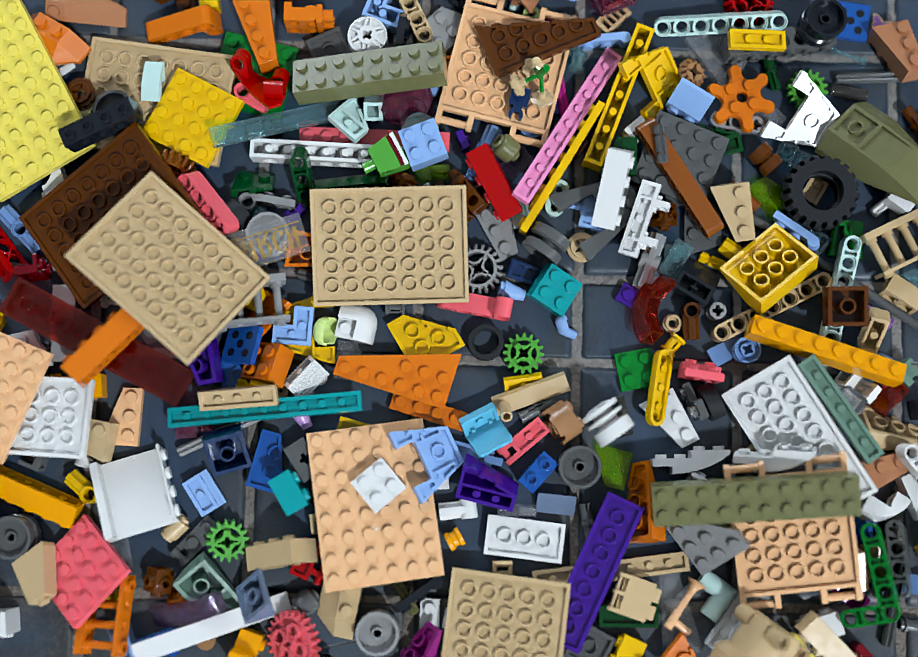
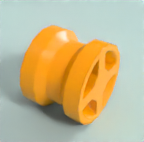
M455 527L450 533L446 532L443 534L452 551L456 550L457 546L466 544L458 527Z

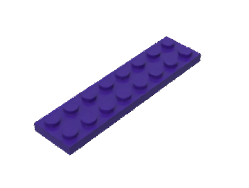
M607 492L567 580V583H571L564 648L576 654H579L645 509L611 492Z

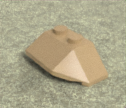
M323 581L319 601L320 607L318 608L317 615L334 637L353 640L363 587L325 593Z

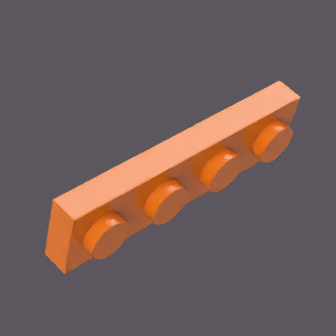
M394 393L389 409L417 418H423L424 420L448 426L461 432L462 429L458 419L468 414L447 406L441 409Z

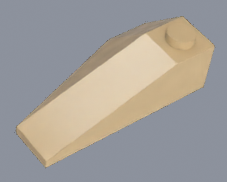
M863 404L857 405V415L882 450H896V447L902 443L918 446V426L911 423L905 425L898 421V417L893 415L891 418L881 414L882 410Z

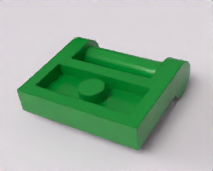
M845 220L830 230L827 257L836 258L838 227H842L841 240L851 235L860 237L863 235L864 222ZM848 240L847 247L850 250L854 248V243ZM862 247L860 251L859 260L862 259Z

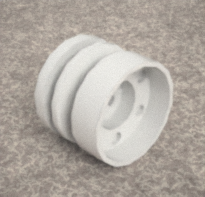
M370 16L360 17L350 25L347 36L352 53L389 48L386 28L377 18Z
M616 397L601 402L581 420L583 424L590 420L594 422L587 429L588 431L595 428L599 429V432L593 438L601 448L635 425L628 414L618 417L617 413L622 409L621 405L615 409L611 407V405L618 401Z

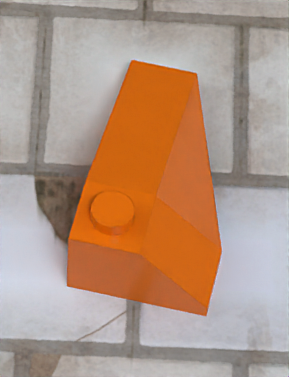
M649 460L632 463L627 485L629 492L625 500L645 509L629 543L666 541L665 527H654L650 482H655Z

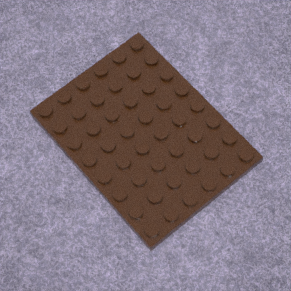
M135 121L19 217L83 310L89 309L106 293L69 262L64 255L150 171L201 216L204 215L146 133Z

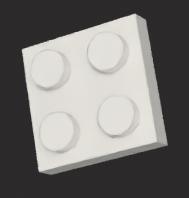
M382 457L351 482V485L375 514L406 489V486Z

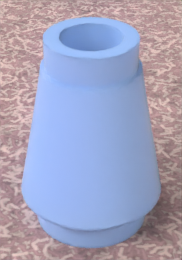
M506 280L505 282L500 281L496 295L523 301L526 290Z

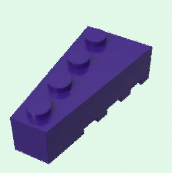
M217 336L189 364L197 384L200 386H210L225 382Z

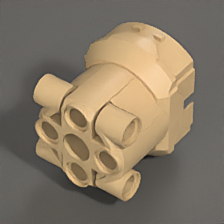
M741 603L734 612L735 618L741 622L740 626L730 640L716 642L715 648L708 657H809L810 650L759 610H754L748 604Z

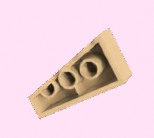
M91 418L87 455L101 462H111L120 424Z

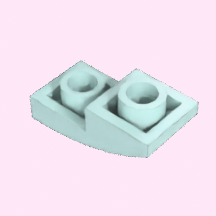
M145 61L141 84V101L160 102L162 82H165V62Z

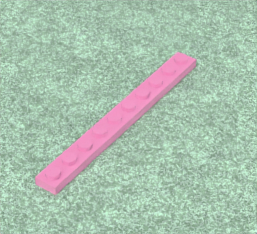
M609 47L605 49L511 194L513 197L525 205L530 203L591 105L616 69L617 64L623 58Z

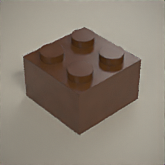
M868 286L822 287V326H869Z

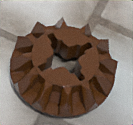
M85 78L74 79L67 85L78 108H86V105L92 103L93 98L96 96L95 87ZM83 90L86 94L81 95V98L75 94Z

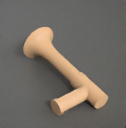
M688 577L689 587L685 595L664 624V627L670 631L675 626L685 636H689L692 630L678 619L693 595L701 589L705 590L701 583L691 577Z

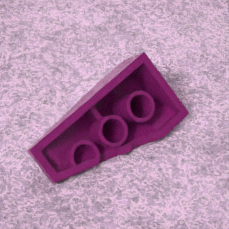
M427 621L413 636L409 646L402 648L401 654L398 657H435L442 630Z

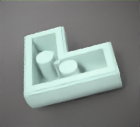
M710 571L703 576L700 575L696 580L705 587L704 591L710 594L699 611L717 623L738 594V591Z

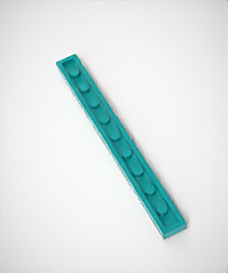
M350 391L279 398L278 405L209 411H200L199 405L167 408L168 428L363 411L362 392Z

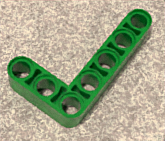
M875 523L864 524L861 528V537L878 604L843 611L840 615V622L846 628L891 623L897 621L902 615L882 530ZM870 526L876 529V536L873 538L866 534V530ZM874 546L881 549V556L878 558L874 557L871 553V549ZM878 566L886 569L885 577L877 575L876 569ZM883 586L891 589L892 594L890 597L882 595L881 589ZM887 607L896 609V617L891 618L887 615ZM867 610L875 612L876 619L874 621L866 617ZM847 613L855 616L856 621L854 624L847 622Z

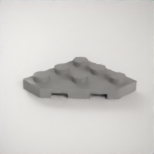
M718 524L666 527L667 531L702 576L743 552L751 545L741 530L732 526L729 528Z

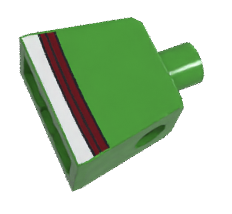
M393 131L368 148L367 151L371 159L361 163L366 174L376 169L380 177L410 168V163Z

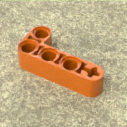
M208 5L190 8L145 24L148 43L153 45L163 44L199 32H204L208 35L223 33L221 13Z

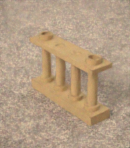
M918 209L859 237L862 244L866 243L867 246H870L883 271L874 276L876 280L881 277L886 280L895 276L894 271L918 260V246L907 227L909 226L907 222L911 220L918 227ZM895 228L901 231L914 256L907 261L892 235V230ZM881 235L882 238H885L899 265L893 268L889 267L876 242L878 241L876 237Z

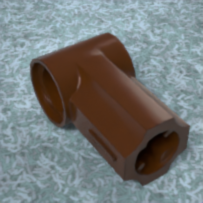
M696 302L685 303L680 308L683 340L700 339L699 315L701 314V308ZM688 306H691L694 309V314L692 316H689L687 314L686 310Z

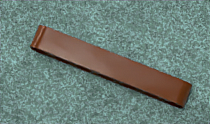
M650 117L636 126L635 131L701 233L706 238H709L723 229L724 224L667 136L666 153H668L669 160L666 163L657 162L658 153H656L654 141L656 135L653 133V127L659 124L653 117Z

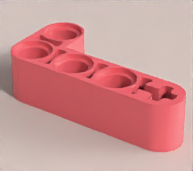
M194 171L181 174L178 177L204 213L202 217L222 235L234 233L239 229L238 219L202 173Z
M469 293V302L437 303L436 307L480 317L509 321L514 300L502 296L494 298Z

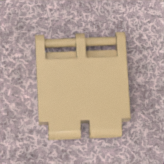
M619 571L616 587L612 590L614 593L610 605H607L606 609L644 623L646 619L652 621L656 607L650 604L651 602L658 604L662 590L656 588L657 584Z

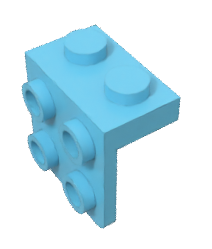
M493 402L458 419L463 435L478 457H484L513 441L511 434L501 422Z

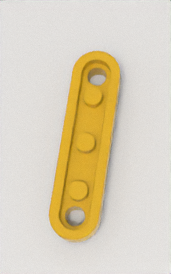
M667 349L657 350L653 357L645 420L650 426H660L665 420L673 365V355Z

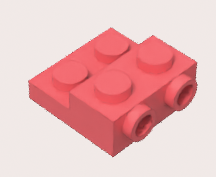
M685 359V362L679 363L677 378L705 383L710 382L711 384L724 382L725 374L721 373V367H716V363L704 362V365L697 364V360Z

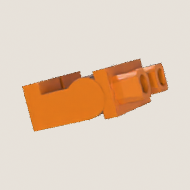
M284 2L283 20L287 33L318 32L322 34L325 30L335 28L333 10H323L322 4H317V7L313 5L293 7L292 2Z

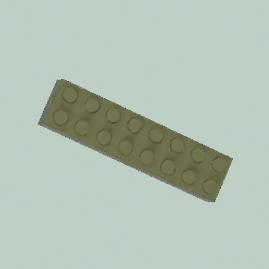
M442 40L293 61L292 93L299 105L448 86L446 51Z

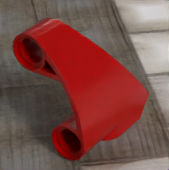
M245 49L236 50L230 60V67L245 89L257 101L269 109L281 106L286 97L287 84L290 80L289 72L284 68H277L271 79L263 77L253 71L250 53Z

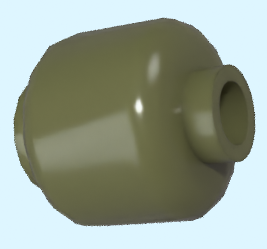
M500 134L492 143L493 154L502 162L515 161L520 155L519 142L509 134Z

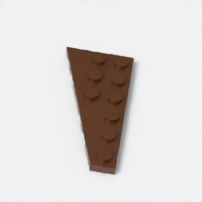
M594 17L571 19L570 21L551 20V22L535 21L511 23V25L492 24L491 26L481 27V25L474 26V30L496 79L522 69L527 58L539 57L543 61L601 37V32Z

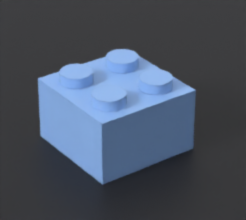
M434 118L398 131L413 172L449 158Z

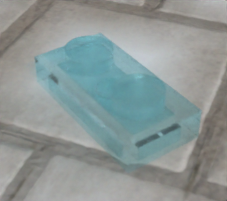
M676 238L657 271L675 281L694 248L681 239Z

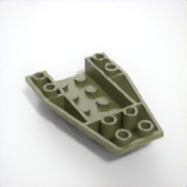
M867 101L854 103L827 129L814 154L820 158L824 155L830 156V160L837 158L841 160V165L847 164L850 167L848 171L850 173L854 172L856 175L854 179L918 205V145L897 121Z

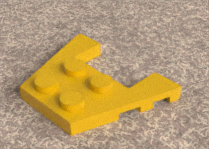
M663 46L617 64L624 79H630L635 73L640 71L653 99L640 113L645 120L650 117L655 118L658 111H662L664 108L663 103L665 100L670 98L680 82L678 68L669 48Z
M311 296L305 300L292 303L293 305L283 315L290 314V322L286 324L293 325L295 306L314 308L334 306H314V299ZM313 333L311 346L282 344L296 354L306 357L310 355L314 359L336 364L335 346L315 347Z

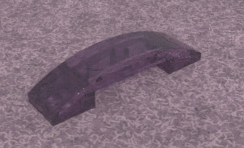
M220 591L202 595L200 599L171 606L165 603L149 607L155 626L158 627L186 625L210 618L227 610Z

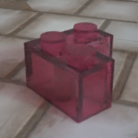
M430 88L389 93L381 111L386 122L404 125L410 110L427 114L434 97Z

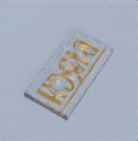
M299 212L224 235L258 267L311 251Z

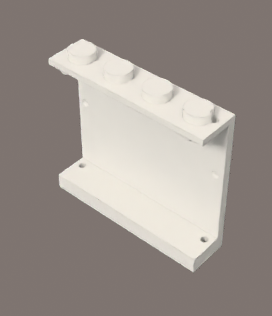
M155 444L156 449L100 465L97 462L89 464L103 535L106 541L111 543L180 522L179 515H181V510L174 498L177 496L175 486L171 485L170 481L172 471L166 464L168 454L165 448L159 444Z

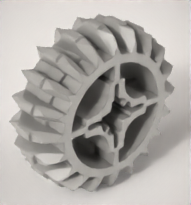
M474 244V250H471L470 246H468V258L475 255L482 256L477 262L468 261V269L471 272L468 279L469 288L471 289L470 293L474 294V290H478V295H481V289H484V292L488 294V286L494 290L493 282L499 284L500 281L496 277H502L503 275L501 272H497L503 270L502 265H497L501 262V258L494 259L497 256V252L491 255L492 248L489 247L487 251H484L485 245L483 244L481 249H477V244ZM487 259L492 264L493 275L489 274V271L484 268ZM481 264V273L478 272V274L475 273L474 275L473 267L480 266ZM479 277L488 279L483 284H472Z

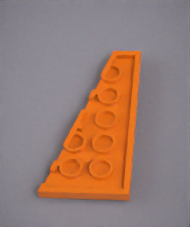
M461 354L339 356L333 374L444 409Z

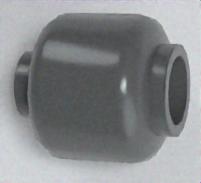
M304 588L292 598L293 605L291 608L293 611L299 610L300 613L304 612L305 618H308L320 607V602L318 601L320 596L314 589L310 591Z

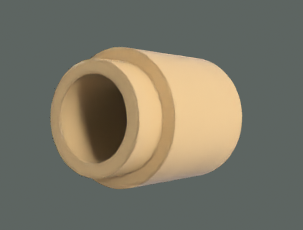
M184 514L179 515L180 522L162 527L160 534L169 543L176 541L190 528L188 524L190 521Z

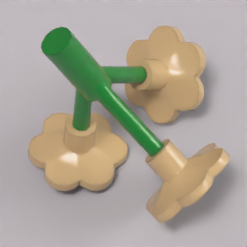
M539 57L527 58L524 61L525 65L522 67V73L526 77L521 79L518 74H511L510 85L517 96H524L525 85L535 78L539 79L540 89L538 92L532 93L531 104L537 105L538 108L551 106L554 94L544 89L543 76L550 70V66L542 63Z

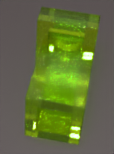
M430 165L414 171L413 174L420 182L431 185V177H435L437 180L446 179L448 177L447 174L450 172V166Z

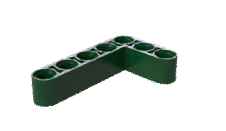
M304 147L294 148L289 161L297 199L304 205H310V194L304 193V191L310 193V189L361 188V185L367 188L390 187L391 183L389 175L380 177L379 173L315 180L308 150Z

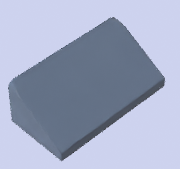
M537 492L535 512L574 516L577 497Z

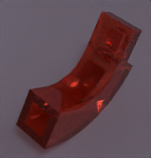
M659 276L652 284L644 283L640 288L632 309L633 330L640 343L653 345L664 334L658 320V309L663 298L675 287L674 279Z

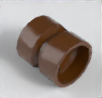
M766 141L747 157L753 165H759L758 170L764 177L784 161L777 153H772L773 148Z

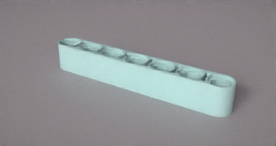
M780 10L663 16L656 19L654 29L655 33L660 37L726 34L729 29L780 31L787 26L788 19L785 13ZM782 16L783 21L781 24H773L775 17ZM757 17H762L764 22L761 25L756 26L753 24ZM738 18L744 19V24L740 27L734 25L735 20ZM719 19L725 21V25L721 28L715 26V22ZM699 20L706 22V26L702 29H698L695 26ZM680 21H684L687 24V27L683 30H679L676 27ZM665 22L668 28L665 31H660L657 28L659 23Z
M851 235L840 241L832 274L833 283L831 287L839 286L838 280L840 277L845 279V286H853L862 247L859 237ZM848 240L854 243L852 250L847 247ZM845 258L850 262L848 269L844 268L842 264ZM821 322L819 336L826 337L830 333L833 336V340L840 342L843 326H822Z

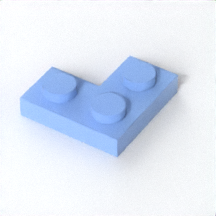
M295 306L293 325L275 326L273 324L272 343L311 346L315 308Z

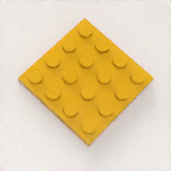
M177 68L143 131L149 139L171 150L174 149L176 153L182 151L183 156L189 155L190 160L208 169L245 102Z

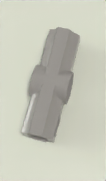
M651 232L649 237L659 241L657 249L646 246L638 260V269L632 286L639 290L648 291L653 274L659 266L660 255L667 238L660 233Z

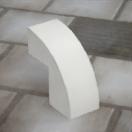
M899 492L888 497L886 503L870 495L861 500L862 516L856 517L871 522L884 521L906 509L911 500Z

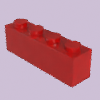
M484 143L466 153L467 159L465 161L470 169H474L476 173L474 178L477 184L483 186L485 190L483 195L486 201L492 203L494 207L492 212L495 218L504 222L523 212L524 210L518 199L511 195L513 189L489 144Z

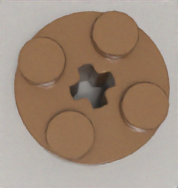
M559 400L540 414L541 417L545 416L544 424L550 430V434L555 440L557 438L561 440L559 443L561 445L566 444L582 433V428L585 426L581 421L582 419L579 416L576 417L573 413L574 408L568 400L565 402Z

